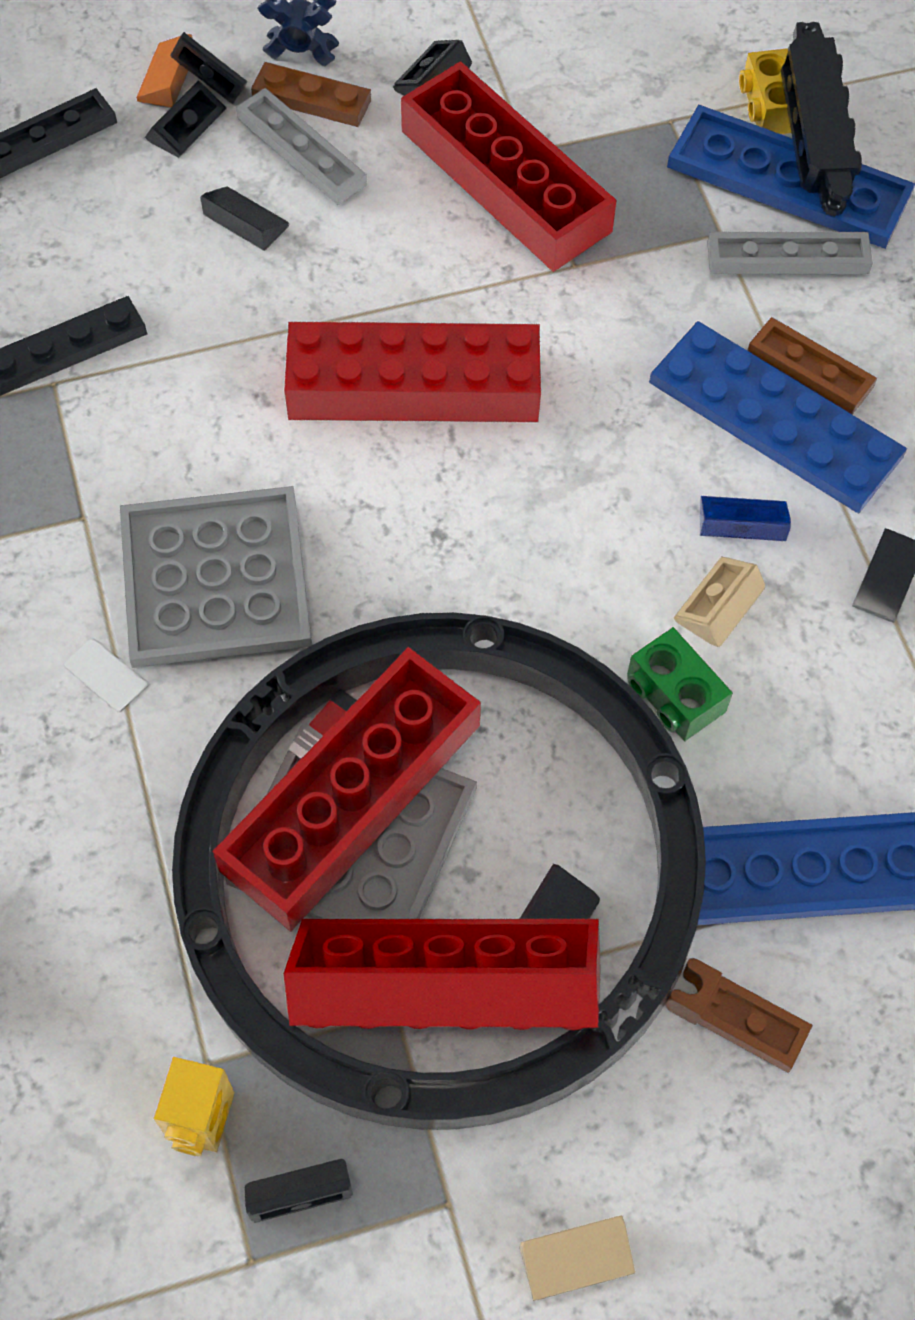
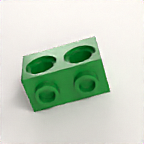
M674 627L631 655L627 672L629 685L642 699L647 698L654 706L662 725L670 732L675 731L684 742L726 713L733 692ZM662 666L668 669L670 673L658 674L652 670V667ZM692 699L700 707H687L680 700Z

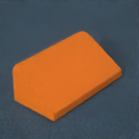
M180 36L158 44L136 97L138 102L172 107L176 103L188 73L186 68L170 56Z

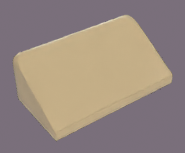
M721 556L674 616L675 622L709 644L720 647L765 589V583L758 566Z
M622 1215L520 1243L519 1249L533 1301L635 1274L628 1235Z

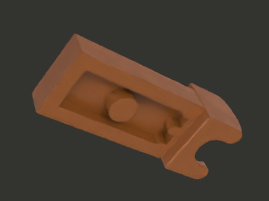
M690 958L682 975L686 981L695 986L697 993L688 994L675 989L671 992L666 1002V1008L694 1025L698 1023L789 1073L813 1025L723 977L722 972L698 959Z

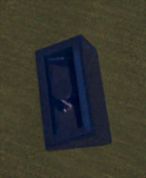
M715 496L700 497V536L773 541L787 540L791 529V518L787 501Z

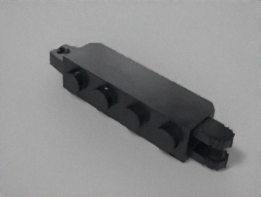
M797 22L793 32V42L788 47V53L781 68V77L800 185L809 193H819L823 212L826 215L835 217L843 214L847 206V201L845 200H849L853 192L852 183L855 175L860 174L862 167L861 153L855 150L854 145L855 121L853 118H849L847 108L849 104V89L847 86H843L841 77L843 58L841 54H837L834 37L825 38L819 22Z

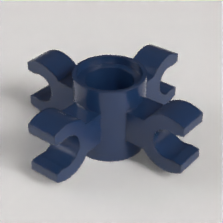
M265 0L258 6V11L265 18L274 19L281 26H275L267 33V37L271 41L262 50L272 59L278 58L286 49L295 53H303L310 50L314 59L320 65H328L335 60V56L330 51L339 46V41L332 34L323 33L317 26H324L332 19V15L328 10L335 6L337 1L314 0L311 3L307 0H292L290 2L286 0Z

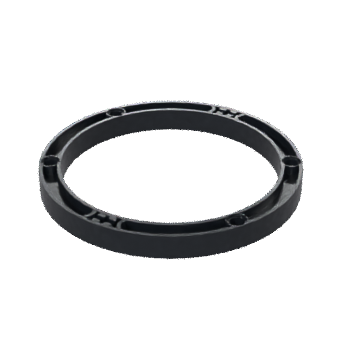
M456 612L419 613L389 617L358 625L327 637L300 651L272 670L246 693L220 724L206 745L191 775L181 803L174 836L172 878L174 905L180 934L192 968L218 1014L238 1041L259 1063L297 1091L320 1104L349 1116L387 1126L419 1130H449L492 1125L528 1115L554 1104L594 1081L619 1061L644 1035L665 1006L682 973L690 951L704 895L706 858L704 829L697 796L679 751L653 710L630 685L609 667L579 647L550 633L522 623L486 615ZM481 640H488L494 643L488 648H479L474 645ZM408 647L438 670L475 671L505 677L531 686L557 699L578 713L606 739L630 771L644 799L652 823L656 844L658 881L653 916L643 943L630 967L612 992L599 1004L598 1028L569 1030L539 1049L513 1060L479 1069L429 1073L390 1069L363 1062L340 1053L307 1035L297 1026H289V1020L262 994L240 960L231 936L225 908L224 875L219 872L212 852L228 836L238 804L252 776L280 739L305 716L328 702L338 690L341 689L346 692L377 680ZM658 776H666L671 778L676 785L671 788H662L656 785L653 779ZM209 927L218 929L216 937L207 944L195 943L196 937L201 930ZM638 994L643 999L639 1002L636 1018L629 1016L624 1020L618 1030L617 1039L620 1041H616L611 1029L618 1021L620 1008L625 1011L628 1010L636 1001ZM393 1086L402 1092L400 1101L394 1107L381 1108L375 1104L377 1092L384 1087Z

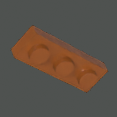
M264 62L251 87L252 96L266 88L291 110L359 127L371 102V89Z
M773 317L767 321L752 339L747 350L852 415L872 391L877 377Z

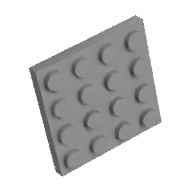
M294 486L120 505L129 661L132 668L312 646Z
M305 716L294 740L307 727V725L313 720V718ZM288 750L267 794L301 759L290 750ZM441 768L305 917L310 919H420L475 794L477 781ZM225 877L227 885L239 889Z

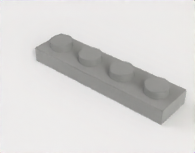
M266 88L236 107L237 118L337 205H340L367 186V174Z
M709 232L707 240L710 274H869L873 264L868 232Z

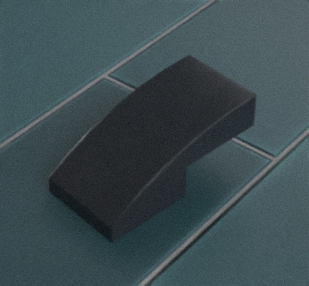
M887 528L884 529L852 607L892 623L895 622L915 574V539Z

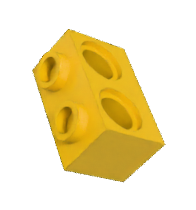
M788 48L750 52L747 56L745 70H741L739 74L741 93H746L748 98L750 121L755 122L757 126L779 134L791 133L781 77V68L785 62Z
M172 1058L154 1116L155 1122L165 1135L164 1138L173 1142L172 1149L192 1156H202L203 1149L218 1152L235 1094L225 1070L182 1058Z

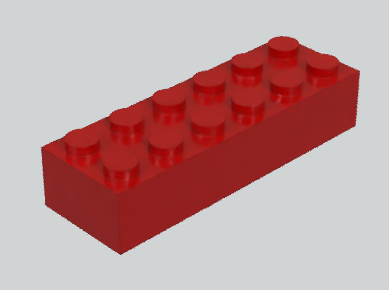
M461 61L401 98L402 132L552 272H555L613 232L617 200Z
M288 322L284 387L288 420L538 422L541 399L540 324Z
M408 647L212 851L219 872L292 932L479 728L481 702Z
M302 919L283 973L289 1026H308L317 1029L328 1026H358L364 1029H372L379 1026H408L413 1029L460 1027L468 1030L480 1027H511L517 1030H526L532 1027H562L567 1030L598 1028L601 974L599 919Z

